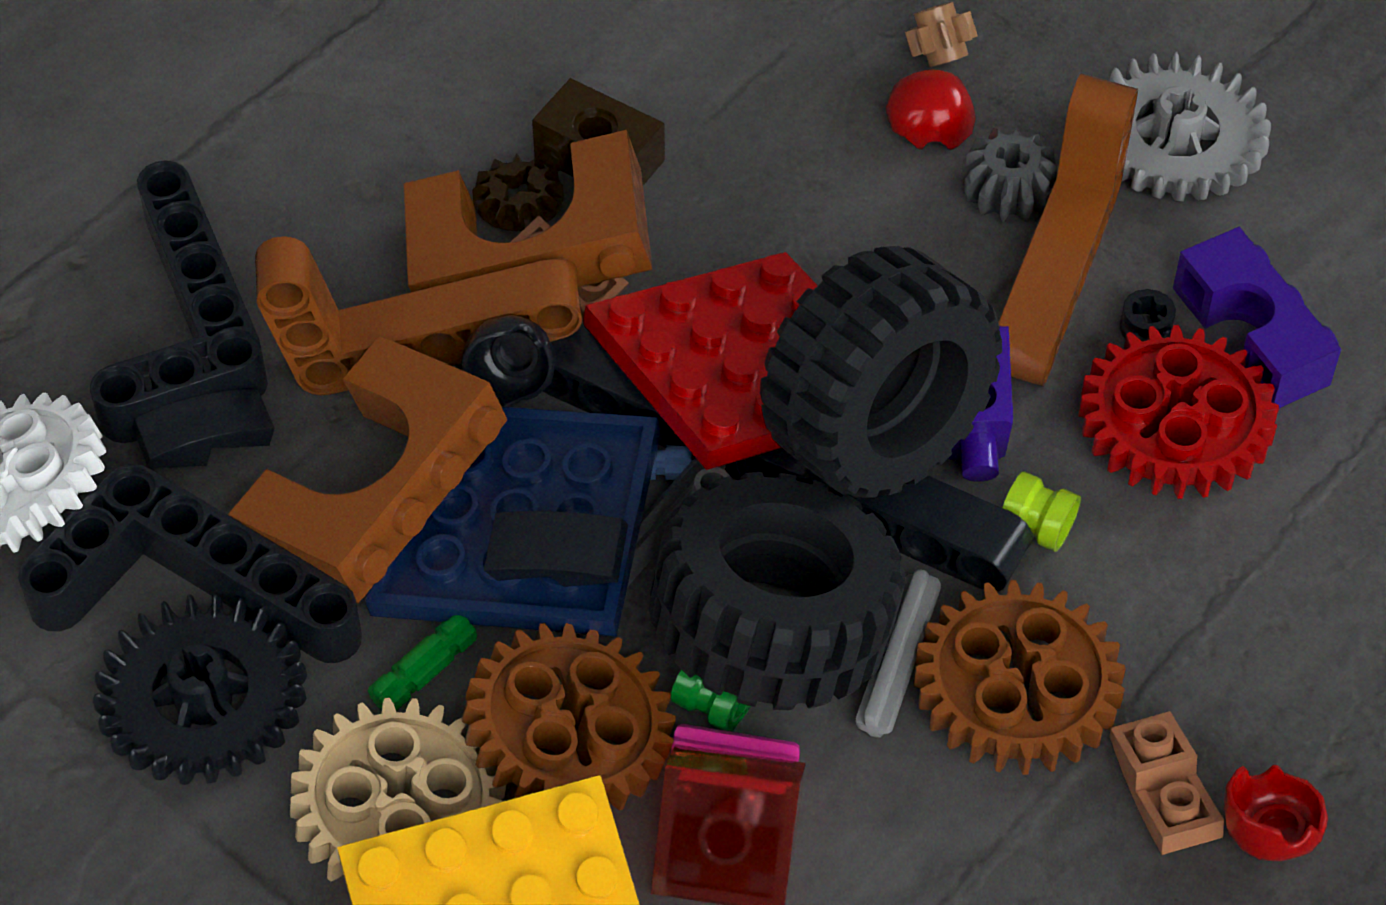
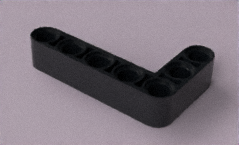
M158 161L146 166L138 176L137 185L146 225L193 339L109 365L99 370L92 378L90 393L100 430L106 438L113 442L129 443L137 441L132 428L134 419L162 406L195 396L236 389L258 388L262 396L268 385L260 339L191 178L182 165L173 161Z
M125 465L111 472L81 502L83 507L74 510L64 520L65 524L62 527H57L24 561L19 570L18 579L32 621L39 628L47 631H63L80 622L144 554L209 595L219 594L222 602L232 609H235L237 600L243 598L247 605L248 618L251 620L256 617L259 609L263 608L269 620V631H272L278 622H283L288 632L287 642L296 641L299 644L300 650L325 663L345 661L353 656L361 645L362 632L357 603L353 592L346 585L142 465ZM232 561H238L232 564H226ZM281 590H289L282 594H274ZM330 620H339L333 624H322Z

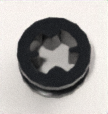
M1143 289L1131 293L1123 305L1119 327L1122 336L1126 338V334L1131 332L1144 342L1147 339L1149 327L1154 326L1162 338L1170 337L1175 320V305L1166 294L1158 290ZM1141 314L1150 315V319L1155 323H1146L1144 316Z

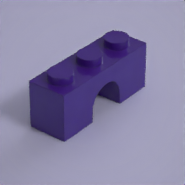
M1236 227L1180 252L1173 290L1205 329L1226 320L1244 321L1257 328L1247 333L1243 349L1248 351L1244 367L1262 365L1264 372L1261 383L1273 384L1275 387L1271 400L1272 403L1278 404L1279 408L1331 385L1341 352L1336 336L1330 328L1321 325L1305 306L1299 291L1293 285L1285 282L1271 265L1265 250L1261 246L1254 244L1240 227Z

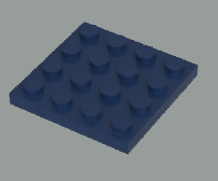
M502 407L508 420L500 429L498 436L485 447L464 473L460 483L450 490L429 516L422 530L412 537L390 564L384 577L369 590L366 605L370 616L443 622L450 619L453 615H460L466 617L472 625L538 630L539 625L545 623L551 631L563 632L565 624L568 623L573 625L575 633L587 634L591 629L598 631L599 635L617 636L660 436L658 417ZM559 511L623 519L628 523V530L618 582L563 587L551 576L504 581L495 580L484 571L495 513Z

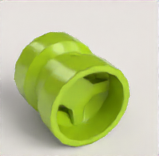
M1022 471L1014 481L1002 508L1019 516L1028 524L1038 545L1057 552L1073 526L1080 507L1081 496L1064 488L1053 491L1044 487L1041 478Z

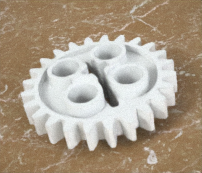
M42 393L31 404L26 395L22 394L18 397L14 406L7 409L0 400V547L3 544H8L13 553L19 551L23 537L30 535L37 542L43 540L42 527L48 523L62 527L65 523L61 513L65 509L78 510L83 507L77 496L78 493L93 491L97 488L91 475L104 471L105 466L99 457L106 453V448L100 440L103 437L101 432L79 402L71 405L64 395L52 402L47 393Z

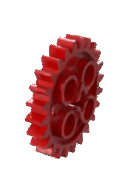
M1174 325L1170 337L1162 338L1159 331L1154 326H1150L1147 339L1144 342L1129 332L1126 334L1124 348L1109 343L1106 348L1105 358H1094L1090 375H1085L1078 412V416L1084 418L1082 436L1094 438L1091 452L1093 456L1110 454L1108 472L1113 473L1126 467L1130 470L1128 485L1134 486L1143 478L1150 479L1151 493L1153 495H1157L1164 484L1173 485L1177 499H1183L1187 485H1194L1200 495L1205 498L1209 495L1212 481H1215L1220 487L1229 491L1232 489L1235 474L1248 480L1252 475L1254 464H1263L1265 462L1268 448L1272 446L1277 424H1275L1279 405L1271 402L1275 389L1274 385L1261 383L1264 372L1262 365L1245 368L1248 351L1243 349L1229 355L1225 352L1227 345L1226 337L1223 336L1213 345L1205 343L1204 329L1201 328L1194 333L1192 339L1183 337L1179 325Z

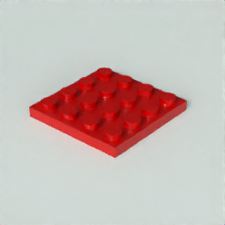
M787 252L587 304L585 305L583 324L702 466L709 470L781 448L772 439L771 431L766 428L762 413L761 378L766 377L768 374L764 362L769 348L775 347L780 338L777 330L784 318H791L800 305L796 301L808 288L814 290L818 285Z

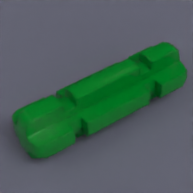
M453 615L447 621H443L435 628L436 634L427 635L391 667L392 672L384 673L369 686L368 695L381 711L384 698H390L397 711L411 699L410 692H419L455 660L454 655L464 652L476 641L477 631L466 617Z

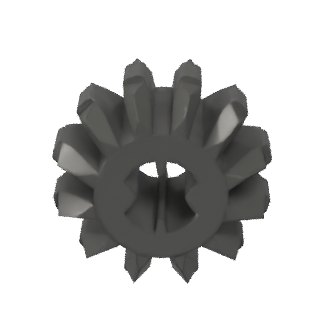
M1018 126L1011 134L1005 135L998 129L993 128L988 139L975 137L974 143L970 147V152L966 154V159L962 163L961 177L964 178L963 184H965L966 201L978 203L981 216L994 211L999 213L1002 223L1005 222L1009 215L1014 214L1027 222L1032 211H1044L1057 179L1058 165H1056L1054 148L1042 146L1039 134H1034L1027 138L1021 136Z

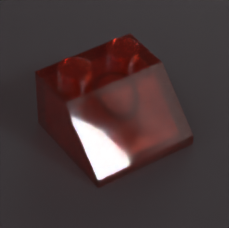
M675 744L665 767L651 894L722 905H786L806 763Z

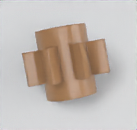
M952 1L914 13L917 27L905 32L912 57L921 54L926 55L929 67L969 55L965 42L977 37L970 11L957 14Z

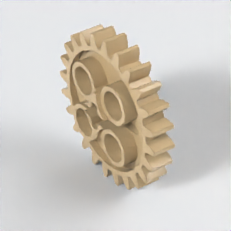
M384 698L382 714L373 715L370 709L362 702L358 704L357 721L351 723L339 713L333 716L334 736L318 729L313 732V750L301 749L298 767L300 771L293 772L291 775V793L295 796L290 797V818L298 819L295 833L297 842L311 841L308 849L309 862L312 864L330 858L327 872L328 880L332 882L343 875L337 850L339 846L503 802L502 799L505 796L506 785L499 788L492 786L497 766L477 768L475 763L481 747L466 746L467 724L462 722V718L448 726L443 723L444 706L438 705L426 717L420 715L418 699L412 698L405 713L396 712L390 698ZM388 753H396L404 756L405 759L388 761L381 756ZM446 789L455 792L458 796L441 798L432 792ZM350 797L362 800L364 804L349 807L340 804L338 801Z

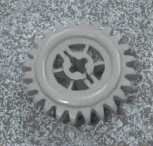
M1174 52L1168 70H1162L1158 65L1155 53H1152L1149 58L1147 73L1139 70L1137 61L1134 58L1128 64L1126 79L1123 78L1118 68H1113L1109 81L1138 89L1122 181L1130 178L1132 180L1131 189L1137 192L1142 191L1146 187L1151 188L1152 197L1159 199L1166 192L1171 193L1175 201H1184L1185 195L1191 193L1198 201L1205 200L1209 190L1216 195H1224L1228 193L1230 185L1241 186L1245 184L1248 174H1253L1260 169L1261 158L1268 153L1269 149L1268 137L1271 130V122L1265 119L1267 110L1265 103H1259L1253 108L1257 94L1256 88L1251 87L1243 95H1238L1242 80L1240 73H1237L1230 82L1226 84L1220 83L1223 72L1221 62L1215 66L1213 72L1209 75H1202L1200 55L1196 56L1188 71H1182L1178 52ZM1152 110L1153 114L1140 119L1148 111ZM1168 132H1169V133H1170L1169 142L1166 144V142H1167V137H1168ZM1142 137H1150L1151 146L1146 144ZM1201 140H1216L1210 148L1202 152Z

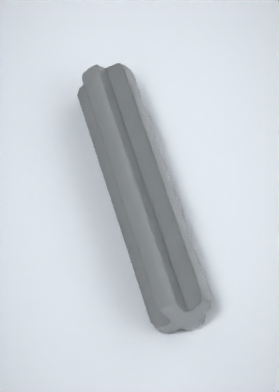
M917 569L913 574H908L905 577L902 599L886 654L882 657L879 669L868 681L856 716V726L858 729L868 732L871 737L881 738L884 734H889L893 730L916 663L918 643L923 642L926 625L930 622L941 590L939 579L929 575L926 570Z

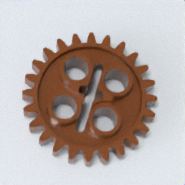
M1010 580L1007 595L1000 596L990 583H985L982 600L977 601L966 591L961 592L958 610L945 604L942 605L939 623H927L924 643H918L914 687L921 688L918 701L919 709L932 710L929 728L932 731H937L950 727L947 747L951 750L964 742L971 745L969 762L973 764L980 760L986 752L994 755V768L997 772L1002 771L1008 758L1017 759L1023 775L1029 774L1032 759L1040 758L1044 766L1050 772H1053L1056 769L1059 752H1062L1068 759L1077 763L1080 761L1082 743L1097 749L1100 746L1103 729L1110 730V728L1114 727L1117 714L1116 709H1120L1125 688L1122 687L1126 668L1124 664L1117 663L1120 649L1119 642H1104L1108 628L1106 621L1087 625L1090 606L1087 603L1071 611L1066 608L1068 592L1061 591L1052 601L1044 599L1043 583L1039 582L1033 587L1030 595L1021 594L1016 580ZM1001 631L1006 632L1008 634L1012 644V650L1009 645V642L1007 644L1006 639ZM1039 639L1047 642L1048 645L1035 644L1029 640ZM978 653L985 655L988 659H975L970 657L969 654ZM1011 656L1015 668H1010ZM1029 683L1028 692L1026 693L1024 684ZM1062 692L1066 693L1071 698L1062 699L1055 697L1050 693ZM1027 703L1030 710L1032 709L1033 714L1035 715L1038 721H1034L1030 717V714L1026 707ZM999 706L1006 708L1010 712L1000 714L988 708Z
M541 623L535 640L532 641L526 633L519 629L515 631L511 647L499 641L495 643L491 658H481L474 678L470 679L465 696L467 702L462 715V722L470 725L465 740L466 746L481 747L475 763L477 768L497 766L492 783L493 787L499 788L511 781L518 786L514 798L601 775L608 801L620 811L624 809L630 793L640 798L643 797L650 780H657L666 761L665 759H667L674 739L670 737V733L676 721V716L666 712L671 694L669 692L654 691L660 678V673L658 671L640 673L638 669L644 655L638 652L627 658L621 656L619 652L622 646V639L619 637L612 640L607 646L598 643V631L590 629L585 639L576 638L573 625L566 623L561 637H554L545 623ZM583 684H588L590 686L595 687L596 689L588 688ZM522 694L534 696L536 699L524 697ZM601 738L612 740L618 745H612L610 743H607L603 741ZM538 748L548 749L550 751H553L556 755H549L543 753ZM577 752H578L579 758H580L581 762L583 763V765L580 764V762H579V760H578Z

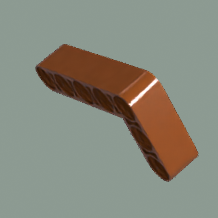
M1082 73L1076 81L1066 116L1057 179L998 322L999 326H1009L1012 378L1043 387L1047 382L1118 197L1138 97L1137 88Z
M274 237L264 241L257 248L255 254L258 307L298 385L311 394L331 395L348 391L343 378L379 335L452 366L461 363L468 337L487 319L508 315L529 319L546 332L550 341L571 336L582 324L576 271L572 265L562 260L549 259L338 310L322 274L304 242L292 237Z

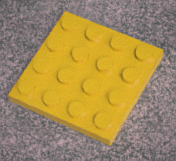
M601 775L337 847L352 905H640Z

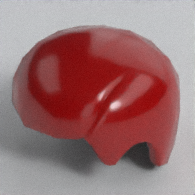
M935 69L912 73L898 81L891 91L885 109L887 119L894 133L905 137L920 150L927 143L935 141L941 142L950 150L957 148L972 134L976 120L971 97L960 78L950 72Z
M1272 765L1264 773L1254 776L1249 775L1245 766H1241L1234 772L1225 786L1224 812L1227 831L1236 844L1248 855L1265 861H1285L1309 854L1321 843L1328 824L1324 796L1308 780L1284 773L1278 765Z

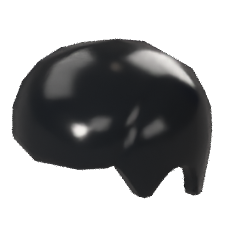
M508 315L487 319L468 337L463 351L460 370L490 382L500 405L505 408L521 400L537 397L552 382L557 354L546 332L538 324L520 316Z

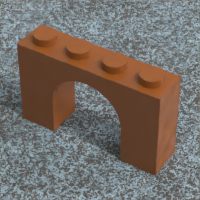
M627 130L570 143L574 176L572 202L565 214L553 226L534 237L522 241L497 243L477 236L476 208L459 170L404 183L408 286L411 292L549 259L562 260L572 265L576 271L578 287L653 270L641 168Z
M380 335L346 374L343 381L363 417L409 437L405 451L397 464L375 483L363 489L345 494L319 493L266 469L228 514L230 517L346 585L353 592L358 604L373 585L384 577L390 564L412 537L422 530L429 516L450 490L460 483L464 473L485 447L495 440L500 429L508 420L490 382Z

